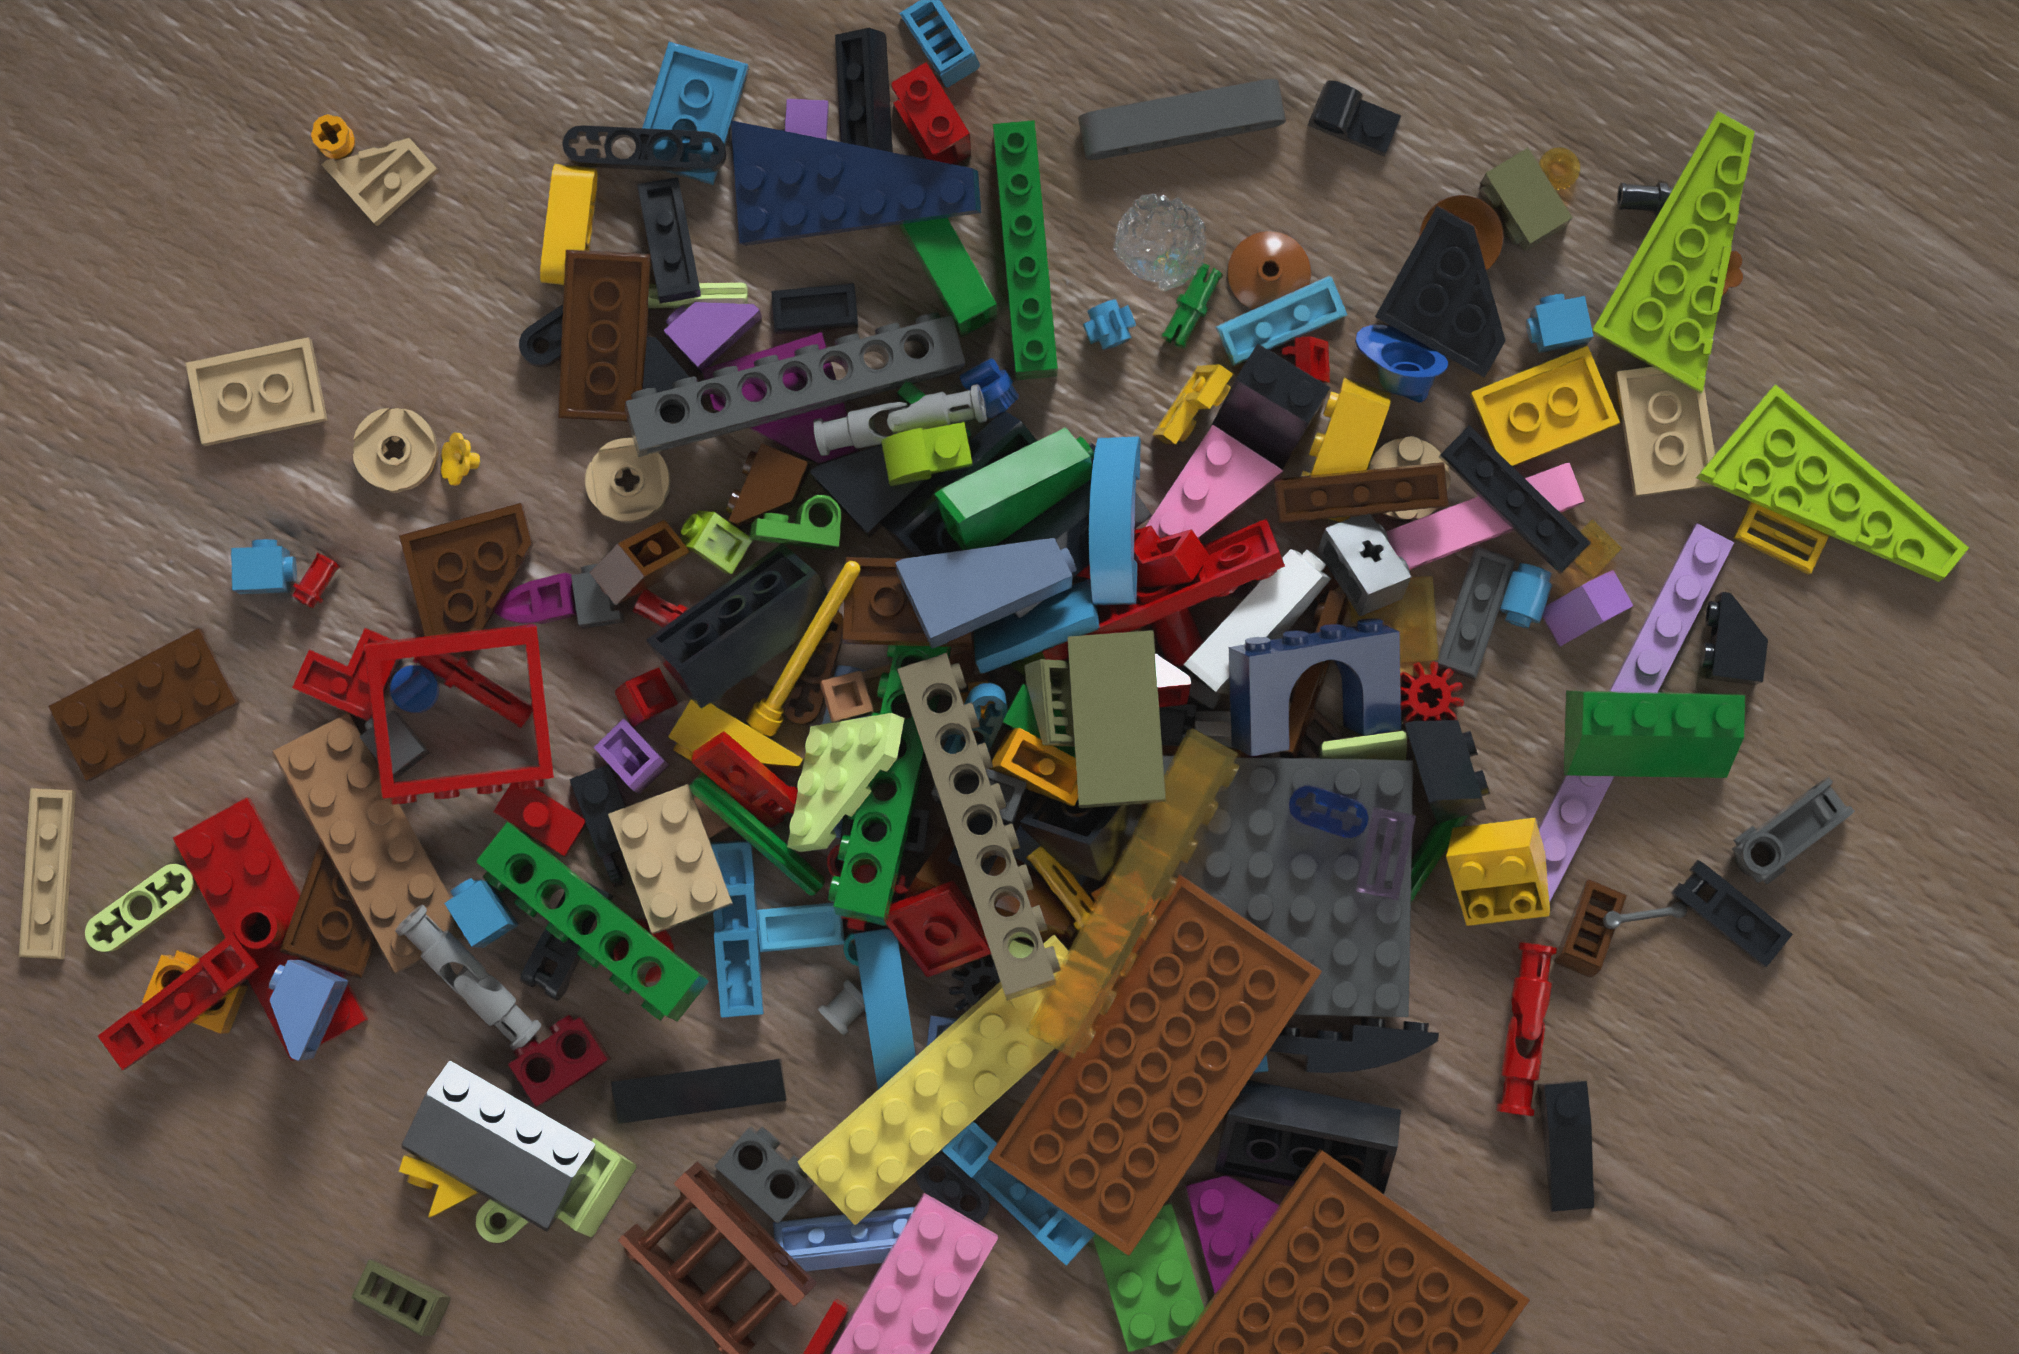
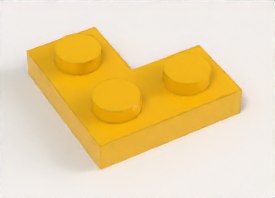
M1220 364L1197 366L1152 435L1164 444H1176L1178 440L1181 442L1185 441L1196 425V421L1193 418L1198 410L1210 409L1212 405L1217 407L1225 399L1231 388L1227 383L1233 373Z

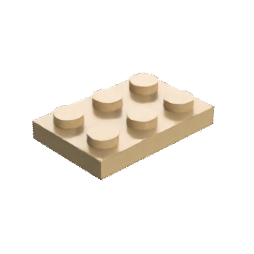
M309 337L186 363L201 444L204 446L328 421L313 343Z
M1654 367L1617 371L1615 373L1634 497L1712 487L1713 485L1696 478L1715 455L1705 387L1703 393L1700 394Z
M688 784L608 814L652 934L733 905Z

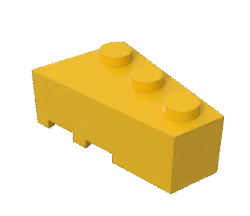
M1344 377L1338 394L1331 391L1323 413V416L1329 417L1324 433L1317 431L1309 455L1316 458L1311 472L1303 470L1301 477L1367 470L1390 407L1391 394ZM1350 516L1329 519L1342 522L1349 519Z

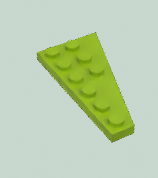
M1719 111L1707 128L1592 329L1593 334L1700 394L1704 390L1705 375L1711 354L1713 335L1720 309L1732 249L1731 245L1755 131Z
M1776 384L1766 393L1696 477L1701 481L1937 582H1940L1948 575L1969 549L1967 545Z

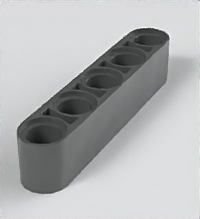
M1267 79L1095 110L1080 115L1078 121L1085 158L1087 160H1099L1274 128L1284 124L1286 117L1279 81Z

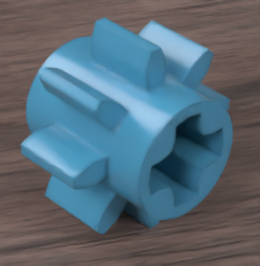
M1114 299L1099 304L1087 311L1091 321L1084 323L1083 327L1090 344L1099 341L1102 349L1107 350L1132 339L1129 328L1136 326V322L1129 305L1120 308L1117 300Z

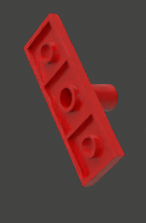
M1267 518L1203 545L1210 556L1193 581L1170 586L1137 587L1135 605H1097L1100 628L1085 635L1131 632L1150 624L1166 661L1173 666H1183L1204 643L1189 610L1190 606L1214 596H1227L1233 593L1238 586L1254 579H1267L1273 576L1278 569L1285 567ZM1068 641L1042 651L1045 659L1069 661Z
M246 797L173 837V840L225 938L235 933L239 942L245 946L260 967L247 979L290 1060L294 1061L295 1059L289 1055L270 1003L274 990L269 988V984L279 965L285 966L288 960H302L280 952L301 892L250 798ZM266 916L270 921L271 930L267 938H260L257 931L258 923ZM309 962L347 980L344 973ZM349 982L320 1046L368 1020Z

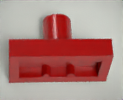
M519 782L509 785L493 811L565 857L586 826L585 819L536 788L519 789Z

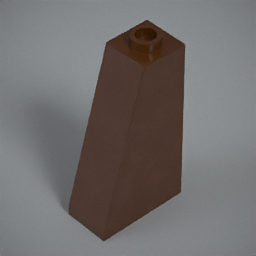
M950 827L916 875L904 898H909L947 882L954 881L977 912L963 868L948 861L955 846ZM1001 856L997 857L989 873L990 876H997L1005 870L1006 861ZM1015 857L1017 866L1025 864ZM1026 864L1034 889L1026 891L1031 907L1040 905L1048 929L1040 932L1043 943L1053 934L1059 940L1062 937L1069 942L1077 929L1073 925L1076 920L1039 872ZM1004 896L998 900L995 910L1001 916L1010 917L1018 912L1020 902L1013 896ZM1027 937L1015 938L1033 944V942Z

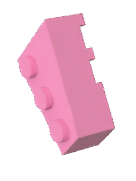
M1212 425L1145 527L1151 525L1159 538L1192 529L1198 539L1201 540L1237 510L1245 506L1256 495L1273 484L1275 479H1279L1283 470Z

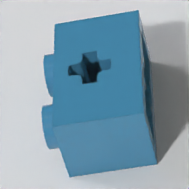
M470 878L450 891L453 898L444 903L471 947L484 948L519 926L497 889L487 881H479L478 879L473 881Z

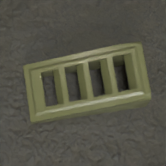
M1039 659L1025 665V679L1042 744L1075 747L1069 661ZM1052 695H1057L1058 701H1052ZM1053 710H1061L1062 717H1054ZM1055 726H1065L1067 734H1055Z
M369 1259L351 1299L420 1336H432L442 1320L451 1297L375 1260ZM379 1276H382L385 1280L377 1297H371L370 1295ZM395 1284L400 1287L392 1304L388 1305L386 1304ZM412 1292L415 1294V1297L408 1312L405 1313L402 1310ZM426 1300H427L428 1302H427V1304H426V1306H425V1308H424V1310H423V1313H422L420 1319H418V1317H419V1315H420V1313H421V1311H422V1309H423V1307H424V1305H425V1302H426Z

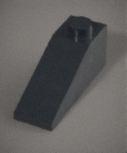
M1575 1080L1538 1084L1551 1212L1594 1208L1592 1124L1587 1081Z

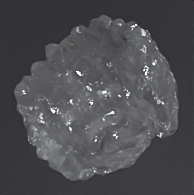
M1156 194L1141 195L1139 199L1134 201L1133 206L1128 209V212L1121 216V221L1117 224L1118 231L1115 233L1113 250L1116 253L1115 256L1123 261L1124 265L1135 276L1145 281L1157 282L1159 290L1166 292L1171 288L1184 285L1187 280H1190L1192 276L1197 274L1198 268L1203 265L1207 248L1206 235L1204 234L1206 226H1204V222L1197 215L1198 211L1195 208H1190L1187 204H1183L1179 197L1169 201L1166 196L1158 197Z

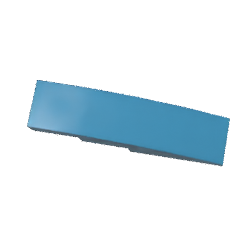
M747 840L710 842L733 905L713 912L721 1017L760 1015L764 1011L753 848Z

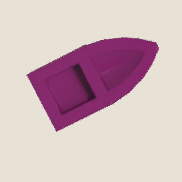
M561 573L517 586L502 598L495 610V614L512 622L546 624L577 616L572 574Z

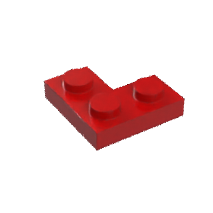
M364 628L348 666L309 649L292 688L369 721L372 718L364 643L393 639ZM400 659L380 661L383 693H385Z

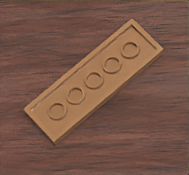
M347 713L273 750L272 755L319 841L323 845L336 872L339 874L365 925L371 932L392 974L395 975L423 960L420 957L422 952L405 935L399 936L395 932L398 925L418 906L424 905L427 908L426 914L442 931L448 930L458 941L465 938L444 904L451 898L400 805H392L391 798H382L378 765L368 747L359 737L361 734L350 714Z

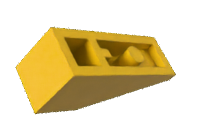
M692 699L668 736L677 743L673 751L692 761L693 751L725 731L764 766L801 769L804 763L803 758L713 704L709 703L701 709Z

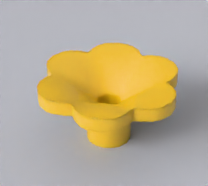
M455 432L451 434L449 442L444 443L441 456L443 462L441 465V475L443 478L448 479L450 485L458 486L463 476H466L470 469L476 470L479 467L480 456L477 453H471L470 442L465 440L461 433Z

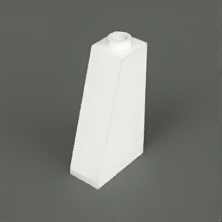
M1290 549L1283 557L1285 567L1278 569L1273 576L1261 580L1184 665L1215 692L1230 695L1229 647L1244 645L1245 639L1252 637H1265L1270 640L1283 638V633L1288 632L1331 580L1322 572L1326 564L1312 552L1306 549L1301 554Z

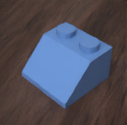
M288 960L285 966L279 965L269 984V988L274 990L270 998L271 1006L289 1055L297 1061L314 1059L349 980L304 960Z

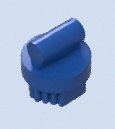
M993 358L960 375L961 383L966 389L970 390L971 386L976 384L980 386L986 407V417L993 418L1006 411L1019 398V394L1012 386L1013 380L1006 370H999Z
M410 665L400 669L394 675L390 684V694L392 700L400 709L409 713H422L429 710L438 700L439 683L435 675L428 669L418 665Z

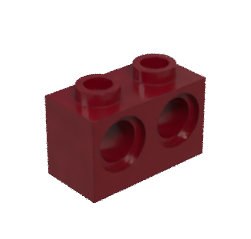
M568 1015L549 1028L553 1035L539 1044L533 1038L523 1047H519L513 1052L517 1059L508 1065L535 1107L544 1105L612 1059L585 1017H579L574 1020L571 1015ZM573 1034L582 1036L587 1045L586 1052L578 1059L570 1057L565 1050L566 1040ZM538 1057L545 1059L551 1067L550 1076L544 1082H537L530 1075V1065Z

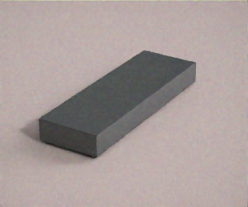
M1477 546L1474 547L1436 660L1439 668L1445 670L1450 668L1453 670V673L1476 679L1516 561L1515 559Z

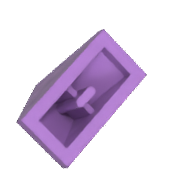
M1612 569L1545 606L1542 617L1557 644L1561 647L1633 607V604Z
M624 718L594 747L623 781L638 794H641L669 766L666 760Z

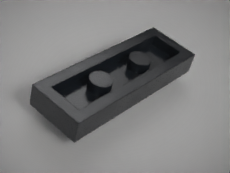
M675 177L637 184L659 303L701 297L679 178Z

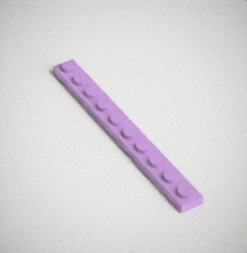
M1698 523L1693 526L1609 691L1658 692L1734 542ZM1565 775L1538 827L1546 855L1549 903L1614 776Z

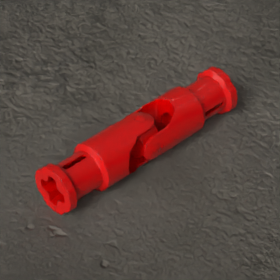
M1519 942L1518 949L1522 951L1519 977L1514 978L1511 997L1513 1017L1508 1025L1501 1075L1505 1080L1502 1102L1497 1104L1496 1111L1534 1117L1535 1110L1531 1108L1534 1082L1539 1081L1545 1034L1543 1018L1547 1013L1552 983L1548 981L1551 957L1556 954L1557 948ZM1516 1038L1535 1040L1533 1048L1525 1057L1518 1053L1515 1043Z

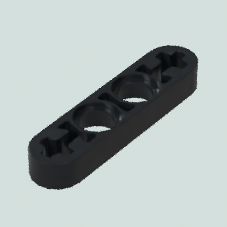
M581 125L569 129L564 135L562 142L563 150L569 161L581 167L711 173L719 170L727 157L726 148L721 138L715 133L706 131ZM582 136H586L588 143L591 145H601L600 137L606 136L604 143L606 158H600V150L593 148L586 149L585 156H579L576 149L571 146L572 144L579 143ZM624 137L630 138L635 142L636 146L633 155L627 159H620L614 156L612 147L615 141ZM666 139L673 141L677 145V153L674 158L669 161L657 159L654 155L656 144ZM683 141H690V150H703L704 144L709 142L712 144L713 150L719 151L718 155H711L710 162H703L700 154L688 153L690 162H683L685 156Z

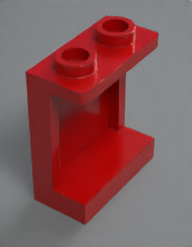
M927 62L892 82V89L898 97V100L893 102V107L925 159L956 165L971 156L970 133Z

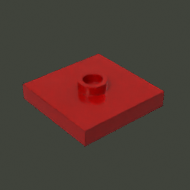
M954 881L891 904L887 926L927 978L991 954L978 913Z

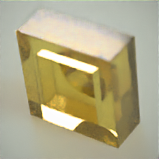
M1593 519L1580 531L1591 544L1573 561L1591 580L1622 549Z

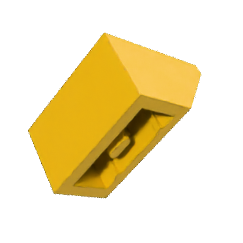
M1536 818L1453 828L1446 858L1466 926L1547 917L1550 915L1546 855Z

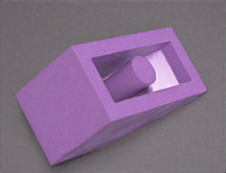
M694 302L688 308L682 305L676 309L666 320L669 326L664 329V332L678 350L702 373V369L708 368L752 328L762 318V315L754 304Z

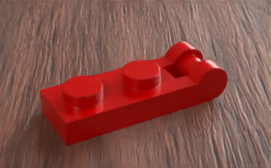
M725 731L693 751L692 763L767 827L773 828L784 820V815L788 812L794 814L798 788L786 785Z

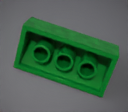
M1566 690L1564 775L1727 778L1744 739L1745 695Z

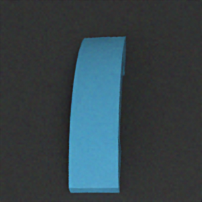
M1140 437L1097 438L1092 468L1089 509V561L1092 601L1094 605L1136 604L1137 562L1134 560L1136 480H1140Z
M889 927L854 933L878 1090L916 1057L899 942Z
M974 1121L971 1122L941 1150L1067 1266L1095 1233L989 1160L988 1156L997 1145V1142Z

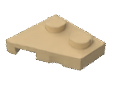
M410 138L392 142L384 148L378 149L374 147L359 151L358 155L335 161L334 158L326 160L321 164L376 226L380 225L439 173L438 169Z

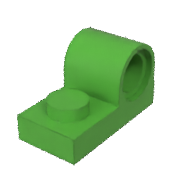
M816 495L805 501L797 510L795 523H788L789 516L776 513H764L763 519L757 518L751 523L750 540L783 543L785 545L833 551L839 547L841 509L833 498L826 495ZM817 506L826 512L828 521L825 527L819 528L810 522L808 513L811 507Z

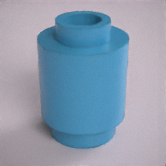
M1519 564L1517 572L1513 571L1500 607V611L1507 614L1506 622L1522 628H1529L1531 622L1540 623L1552 588V584L1549 582L1552 575L1551 572L1534 565Z

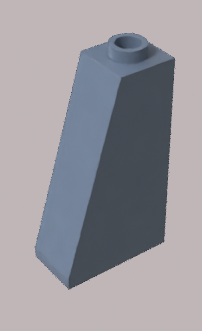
M1055 538L906 558L895 562L897 575L932 649L1072 588L1071 573L1077 571L1067 548L1060 550Z

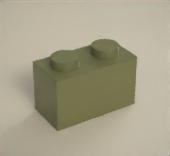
M1529 148L1524 149L1485 173L1481 180L1483 188L1480 189L1483 199L1493 210L1496 208L1499 210L1506 221L1502 226L1507 237L1514 245L1520 243L1524 251L1529 250L1565 228L1573 218Z

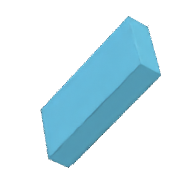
M834 903L756 910L760 952L843 945L845 941L843 918L840 915H836L833 907Z

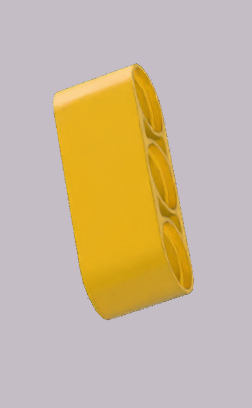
M554 164L540 265L541 283L564 285L565 250H590L598 182L597 168Z

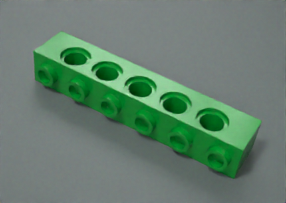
M1035 120L993 124L1016 380L1057 377L1058 366Z
M507 822L477 859L476 863L486 870L482 877L501 892L507 887L518 897L514 903L533 918L537 913L541 914L549 921L545 928L563 943H566L570 938L578 944L581 949L577 954L596 969L601 964L613 973L609 980L628 995L632 990L636 991L645 999L641 1006L661 1021L666 1016L678 1022L708 984L709 980L513 824ZM528 864H532L534 867L532 878L528 882L521 884L519 880L521 869ZM564 889L566 895L564 903L559 908L552 909L550 904L552 895L556 891ZM595 914L597 917L596 929L592 933L584 935L582 932L583 921L588 916ZM627 940L629 943L627 956L620 961H616L614 958L615 946L619 942ZM654 966H659L662 973L660 981L656 985L648 987L645 981L648 970Z

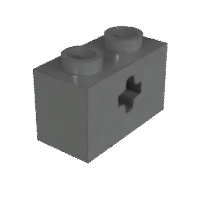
M1371 514L1357 515L1325 528L1317 551L1359 616L1403 599L1411 579L1409 567L1402 557L1397 556L1389 543L1385 529L1375 522Z

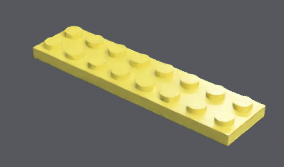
M1054 934L1043 944L1045 948L1054 947L1061 971L1053 973L1056 985L1006 1000L1001 982H999L797 1161L801 1169L854 1225L858 1224L1072 1034L1102 988Z

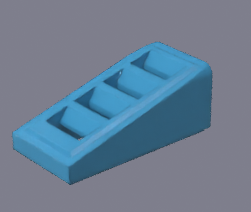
M920 0L899 13L945 87H950L980 67L975 52L940 0ZM937 11L938 16L920 27L917 26L916 23ZM945 25L947 29L926 40V36ZM955 40V44L936 55L934 51Z

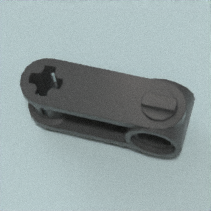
M1827 777L1757 829L1751 826L1733 839L1736 844L1732 848L1735 854V862L1744 874L1753 877L1757 883L1764 881L1767 885L1786 871L1785 864L1842 823L1855 810L1852 806H1845L1831 787L1833 781L1830 777ZM1757 843L1763 845L1768 851L1769 858L1763 867L1756 865L1751 858L1752 847Z

